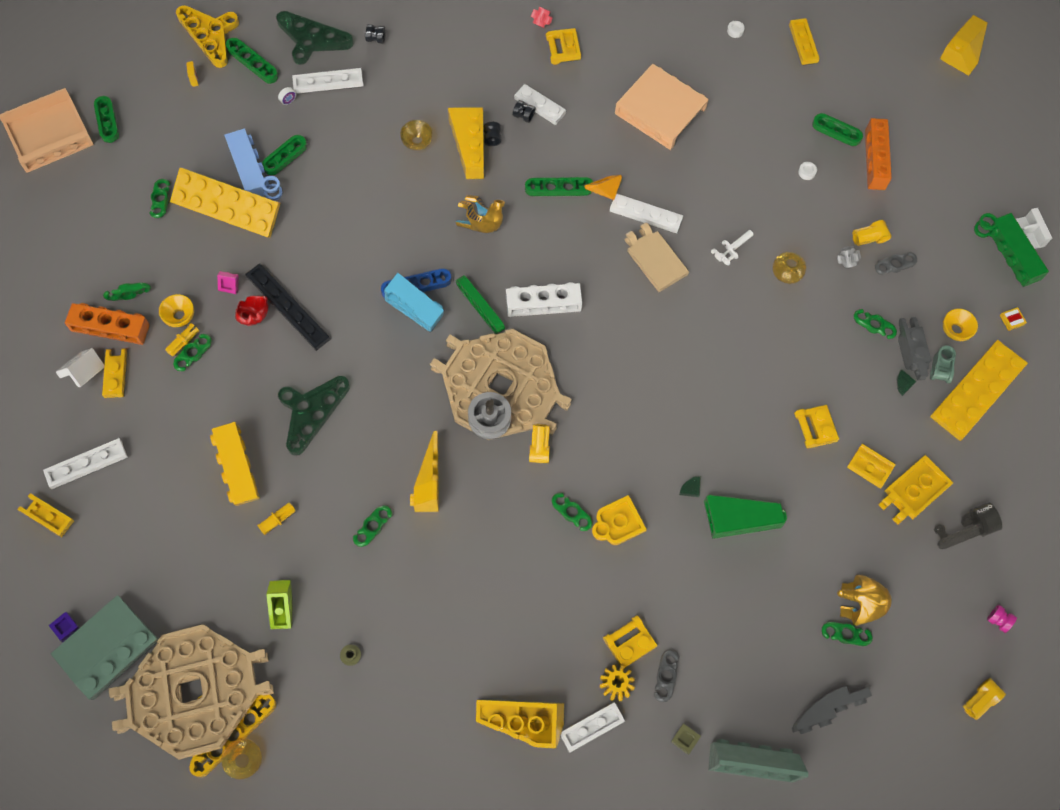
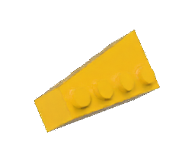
M483 107L448 108L449 123L466 179H484Z
M236 422L213 428V434L210 435L212 445L217 446L218 449L216 459L218 464H222L224 469L221 475L224 484L228 483L230 491H227L230 503L233 502L235 506H239L260 499L253 473L250 472L249 458L244 453L246 449L245 443L241 435L239 436L242 433L240 426Z

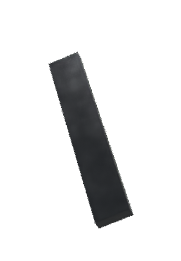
M260 263L245 274L250 282L268 298V301L315 351L331 340L327 333Z

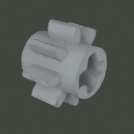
M854 246L840 249L841 253L837 255L839 264L844 265V268L858 265L857 261L861 259L860 250L854 249Z

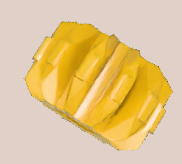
M612 665V672L606 668L604 672L607 676H600V680L605 683H601L599 687L601 689L607 688L603 695L607 696L611 693V701L614 700L615 695H617L619 701L623 700V695L629 698L630 693L628 690L633 691L635 688L630 684L635 681V678H628L631 671L628 670L624 673V666L622 665L619 671H617L616 665ZM615 679H619L618 682H622L619 688L616 687V684L615 686L612 684Z

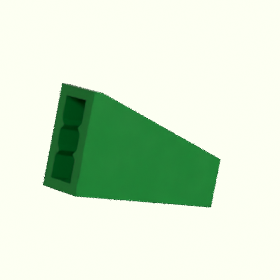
M707 495L704 500L712 539L782 528L787 520L786 512L784 509L782 510L780 503Z

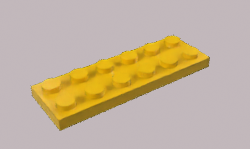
M181 167L179 168L170 200L171 203L265 237H271L281 204L280 202Z
M997 340L933 412L930 418L961 441L1028 362Z

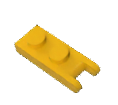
M122 348L121 355L112 356L111 349H106L102 390L104 398L124 397L126 348Z
M30 493L28 497L33 500L27 509L19 506L17 510L62 538L74 520Z

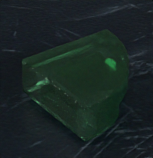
M903 370L896 377L897 389L902 396L916 383Z
M693 477L682 485L679 495L699 497L701 477Z

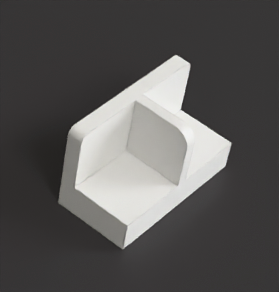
M1038 208L1031 209L1025 217L1016 219L1034 249L1045 247L1052 239Z
M90 348L77 354L57 370L56 373L59 378L70 375L75 384L81 387L104 368V364L94 349Z

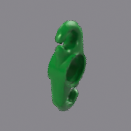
M158 179L154 183L151 194V210L161 209L158 214L150 211L149 214L154 218H161L166 214L169 203L168 186H170V182L166 179ZM165 183L167 185V187L163 189L159 188L160 184ZM157 196H165L164 200L160 202L155 201Z
M142 282L126 283L120 285L118 289H113L111 291L113 295H109V291L104 292L103 297L110 301L130 300L135 298L137 294H142L143 290L141 289L145 288L144 292L148 293L151 290V286L148 283Z
M859 309L855 311V322L866 328L869 332L874 334L880 333L882 336H885V329H890L892 334L887 335V339H893L897 335L896 327L884 320L880 315H871L869 312H865L866 318L863 320L858 315L864 313V310ZM872 320L878 321L879 324H880V327H879V328L873 327V326L871 325V321H872Z
M199 335V338L207 340L205 344H200L197 338L193 343H189L174 359L173 366L177 371L182 372L186 370V367L178 365L180 361H185L186 366L189 367L192 362L201 359L202 355L211 346L212 339L209 335ZM190 349L198 350L197 354L192 357L188 356V351Z
M557 493L552 497L553 507L567 521L573 522L576 527H579L581 519L587 520V525L580 527L581 531H587L592 527L591 517L577 503L571 502L568 497H565L564 504H557L556 500L559 497H564L563 493ZM569 507H574L578 513L576 516L570 517L567 515L566 510Z
M385 505L377 507L364 520L362 528L357 531L358 534H364L366 540L360 542L358 535H354V544L359 547L367 546L381 532L382 526L388 521V518H381L379 516L380 511L385 510L387 516L391 518V508ZM369 522H377L378 528L375 531L368 530L367 525Z
M827 622L822 626L821 630L822 635L828 639L830 636L827 633V628L832 627L835 633L831 636V639L839 640L843 644L867 646L871 644L873 639L872 633L866 629L864 632L867 635V640L862 641L859 635L863 632V629L855 628L851 624ZM843 629H849L852 632L851 639H845L842 636Z

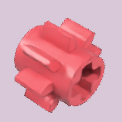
M540 6L538 10L534 9L531 17L534 18L533 23L543 28L545 24L550 25L553 19L549 16L551 12Z

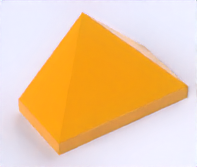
M611 175L585 185V189L614 200L622 176Z

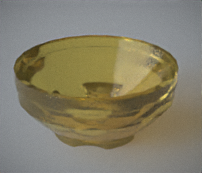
M421 120L407 122L400 132L402 143L412 150L424 149L432 140L431 127ZM419 137L422 141L416 144L412 142V139Z
M784 252L774 260L772 270L778 280L792 284L799 282L804 277L806 264L798 254ZM787 260H794L797 266H788Z
M236 739L230 742L224 749L221 758L222 767L230 777L246 779L259 769L262 759L261 751L256 743L249 739ZM240 754H245L249 758L248 764L244 767H238L235 763L236 757Z

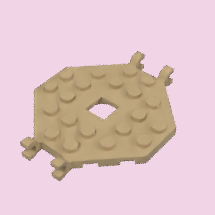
M514 329L505 330L504 333L500 334L493 333L480 336L479 339L470 341L469 339L460 341L452 335L448 336L446 346L454 349V353L446 365L434 358L430 366H432V371L441 373L443 376L453 417L457 424L472 431L468 421L469 405L479 394L485 392L498 393L489 388V385L498 373L513 381L507 392L500 394L509 402L511 407L510 427L500 437L532 430L533 424L550 425V435L554 434L557 424L547 420V416L555 403H558L561 408L567 411L572 399L560 394L544 345Z
M203 624L163 634L158 639V644L152 652L148 653L138 666L139 669L132 679L129 678L124 686L109 688V697H114V701L126 698L127 719L113 721L112 729L117 731L118 734L132 729L178 760L221 749L257 696L274 694L273 685L270 684V681L256 685L253 663L268 662V653H265V649L249 653ZM201 679L202 697L183 703L181 684Z

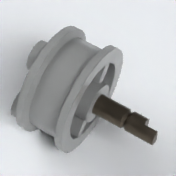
M485 392L476 396L468 408V421L471 430L477 436L484 439H495L504 435L511 424V407L509 402L502 395L494 392Z

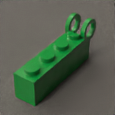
M985 213L980 217L974 226L975 234L981 238L989 236L993 238L998 250L1003 254L1008 266L1011 267L1016 279L1023 287L1041 281L1047 275L1049 270L1012 213L999 218L990 213ZM983 218H991L994 223L991 225L989 222L983 221ZM980 225L989 232L986 234L981 233L978 230V226Z

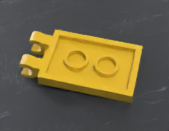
M924 455L885 490L888 496L878 505L885 510L893 503L900 510L892 519L898 525L907 516L913 520L948 489L953 482Z

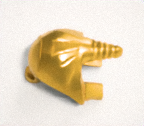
M467 195L465 200L475 202L478 214L475 212L472 203L466 201L459 202L458 207L467 209L466 216L469 221L457 220L455 221L457 226L482 233H491L496 231L502 224L504 201L494 200V203L487 208L479 196Z
M856 575L854 582L842 583L841 590L837 592L839 597L860 604L859 610L845 606L840 608V617L852 620L855 626L883 617L889 611L892 603L891 595L887 588L876 580L863 575Z

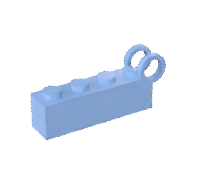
M245 128L225 134L224 136L244 190L265 196L274 201L280 199L283 193L280 182L275 176L263 177L262 173H265L262 163L257 162L259 155L256 148L252 149L251 145H254L251 134L247 135ZM274 180L277 184H269L268 181ZM279 190V194L277 196L271 197L267 194L274 193Z

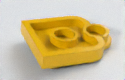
M629 495L599 509L597 512V522L592 528L593 536L597 540H607L612 545H619L647 531Z

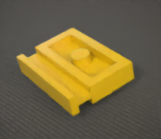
M861 444L847 468L881 489L896 464Z

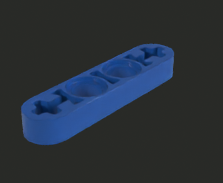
M438 269L404 277L422 292L444 288L451 284V273L447 269ZM442 275H444V277L446 278L445 281H442ZM422 279H429L430 284L424 286L420 281ZM391 280L386 281L381 285V293L384 298V290L391 282Z

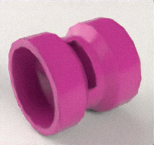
M997 605L987 618V621L991 624L999 625V629L1004 633H1007L1017 620V617L1012 613L1007 614L1005 608L1001 605Z

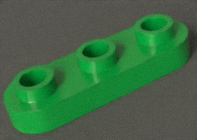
M100 96L94 101L99 134L104 142L112 143L119 137L114 106L109 97Z
M823 113L817 114L812 122L815 130L850 146L859 145L863 138V133L858 128Z
M294 135L267 156L262 162L265 173L267 175L278 174L302 154L307 148L305 138L301 135Z

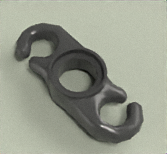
M908 252L907 255L894 254L879 260L875 264V270L877 273L884 275L885 271L879 268L880 265H883L887 268L886 273H898L901 270L913 267L917 263V256L912 252ZM907 255L913 259L912 262L905 259ZM892 260L899 261L901 266H894Z
M666 651L660 659L655 689L660 690L664 688L667 691V695L661 697L658 692H654V696L659 702H667L673 694L678 664L676 662L668 664L666 658L672 656L675 661H678L679 656L674 651ZM669 671L672 674V680L670 682L663 681L661 672Z

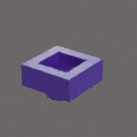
M64 612L48 625L62 642L80 628L67 612Z

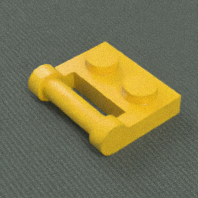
M575 28L548 31L545 34L546 40L549 42L550 60L553 65L564 61L581 60ZM555 39H560L562 49L560 54L557 53Z
M827 405L800 409L794 412L806 440L804 444L807 449L838 442L839 437ZM806 417H809L817 439H813Z
M637 615L631 618L632 621L611 635L607 634L603 637L604 642L620 666H624V669L658 646ZM637 628L639 631L637 635L618 647L615 645V641Z

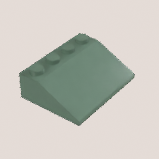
M117 595L55 649L51 655L89 700H94L157 643L158 637Z
M717 739L716 742L710 744L709 771L792 783L808 777V771L800 755L794 754L791 749L780 748V751H773L772 747L759 745V748H752L749 743L738 742V745L729 744L728 740Z

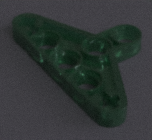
M281 11L276 16L278 26L296 43L292 50L293 61L296 64H305L314 51L348 50L353 46L352 35L348 32L288 11ZM297 23L304 24L302 27L295 26ZM318 28L319 31L313 33L311 32V29ZM332 33L334 37L327 38L326 35ZM305 41L312 42L310 45L303 44ZM303 53L304 57L297 58L296 55Z
M337 376L305 394H301L291 387H283L279 390L278 398L280 402L292 410L286 447L291 455L298 456L305 451L348 393L350 385L346 377ZM344 382L345 387H340L338 389L337 384H342ZM290 392L292 393V398L290 400H283L282 395ZM328 396L335 398L332 404H326L324 400ZM300 402H307L308 407L300 410L298 409V404ZM317 411L324 413V416L319 420L313 418L314 413ZM306 426L312 427V432L308 435L302 433V429ZM298 443L300 447L293 449L292 444Z

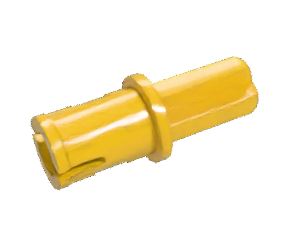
M190 323L166 347L165 350L169 355L175 356L200 332L197 327L190 332L194 328V324Z
M287 503L275 513L272 512L271 516L257 526L266 535L276 526H281V522L296 510L291 503Z

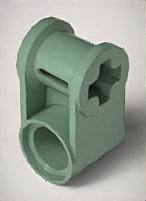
M947 345L942 346L934 355L930 380H943L947 384L952 382L956 357L954 348Z

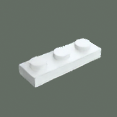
M526 84L514 95L515 100H521L526 105L535 106V113L554 125L566 114V109Z
M614 702L562 731L560 737L568 752L571 753L624 723L625 720Z

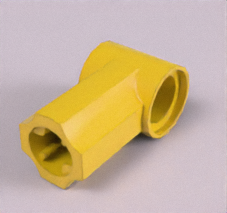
M878 220L868 227L856 229L852 232L853 242L857 246L875 241L878 244L884 243L892 237L885 220Z
M533 424L529 462H549L550 446H548L550 425Z
M988 678L977 688V692L963 705V708L970 717L977 720L991 706L1000 702L1006 693L991 678Z

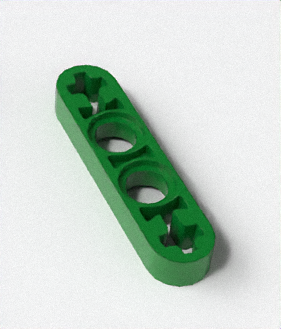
M230 38L226 41L229 54L264 82L272 84L278 80L276 68L238 38ZM243 54H250V57L242 58ZM262 63V66L255 68L254 64Z
M587 177L529 178L525 182V192L529 196H587L592 191L585 189L584 184L587 185L593 181ZM553 184L555 189L548 190L546 185ZM565 184H571L573 188L570 190H566L563 186Z
M463 275L456 279L455 282L459 290L495 334L505 330L501 319L468 278Z

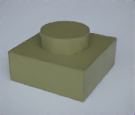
M683 723L671 742L689 755L701 736Z

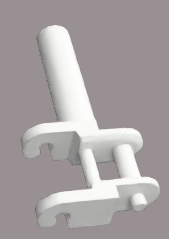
M748 230L732 244L723 240L722 245L726 244L725 248L727 251L722 254L716 249H712L711 253H715V258L719 262L723 261L724 264L729 266L733 258H738V253L735 250L753 236V232ZM729 253L731 256L726 258L725 255Z

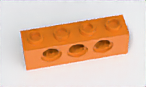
M871 118L865 129L868 189L886 190L891 181L888 119Z
M72 303L65 320L66 326L72 332L143 345L150 326L146 318L141 314H127L122 310L111 311L105 307L99 306L96 308L85 303Z

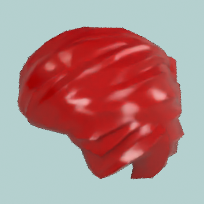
M254 295L247 297L245 301H239L235 312V319L247 326L260 323L268 312V298Z

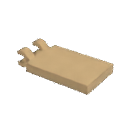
M646 222L640 226L642 229L639 230L643 237L637 240L633 231L626 234L625 242L630 246L627 252L656 290L661 292L686 277L689 271L659 232L652 233L649 224Z

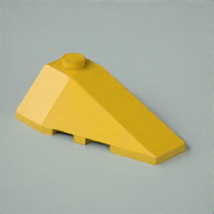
M972 15L946 46L940 59L969 76L978 64L988 23Z
M433 431L414 485V494H410V506H414L415 512H439L438 431Z
M477 700L476 722L529 743V745L534 747L557 748L564 726V703Z

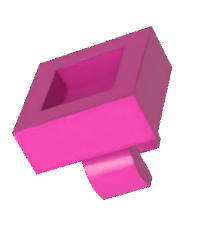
M220 271L217 275L218 291L236 294L238 292V274Z

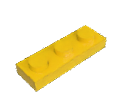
M807 19L790 20L789 27L801 64L818 63L820 58Z

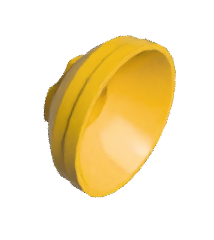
M171 295L160 304L159 316L170 327H182L193 318L194 306L191 300L184 295ZM178 311L184 312V316L181 319H175L174 315Z
M953 309L947 313L943 320V330L948 337L956 341L969 340L978 329L975 316L965 309ZM952 326H959L961 333H955L952 330Z

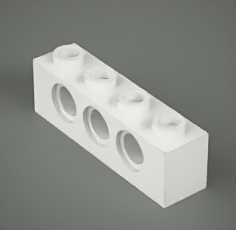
M569 282L563 285L548 284L547 286L531 285L522 288L514 286L506 289L508 317L580 312L582 308L580 283ZM558 296H565L566 298L561 299ZM541 297H546L547 299H546V300H541L540 298H541ZM527 298L529 301H522L521 299Z

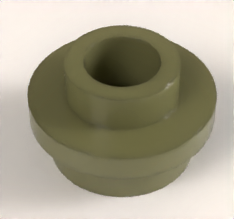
M346 645L340 652V659L345 665L353 666L360 661L361 651L355 645ZM348 652H354L352 658H347Z

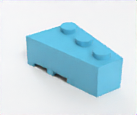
M399 273L395 275L384 290L387 303L429 332L434 329L444 315L441 304L432 301L424 292L416 288Z

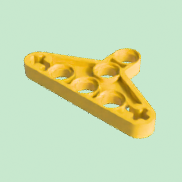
M179 6L176 9L179 22L215 67H225L228 63L225 34L238 27L239 20L237 14L227 12L217 18H213L191 7ZM230 18L235 19L232 23L226 22ZM191 23H197L196 27H189ZM215 26L221 27L217 31L212 30V28ZM200 34L206 35L203 39L197 38ZM210 45L215 46L212 50L206 49Z
M271 695L257 696L235 728L239 732L238 739L235 741H229L228 739L222 747L223 751L219 757H213L211 751L206 752L208 758L214 762L211 764L207 761L203 765V772L199 770L196 772L198 768L196 764L198 762L204 763L207 760L203 757L205 753L193 756L189 766L191 774L200 778L208 775L275 710V699ZM263 700H271L268 709L264 707L259 711L263 714L261 717L252 710L254 706L259 710L263 706L261 703ZM254 714L255 722L250 726L245 725V716Z

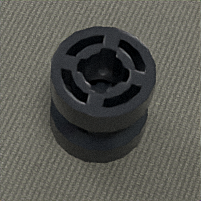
M367 24L366 41H377V43L383 44L386 33L385 26L374 27V25Z
M518 100L512 115L516 118H523V121L529 123L534 116L536 107L526 105L524 101Z
M494 121L485 123L483 126L485 133L484 143L488 146L499 145L501 143V135L499 134L501 132V125Z

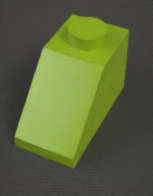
M291 580L270 581L266 593L270 629H290L292 627Z

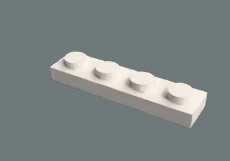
M361 68L292 75L293 89L296 93L363 86Z
M617 193L610 207V212L643 223L647 222L649 225L676 234L683 219V215Z
M118 438L46 468L43 471L49 487L54 489L128 458L122 441Z

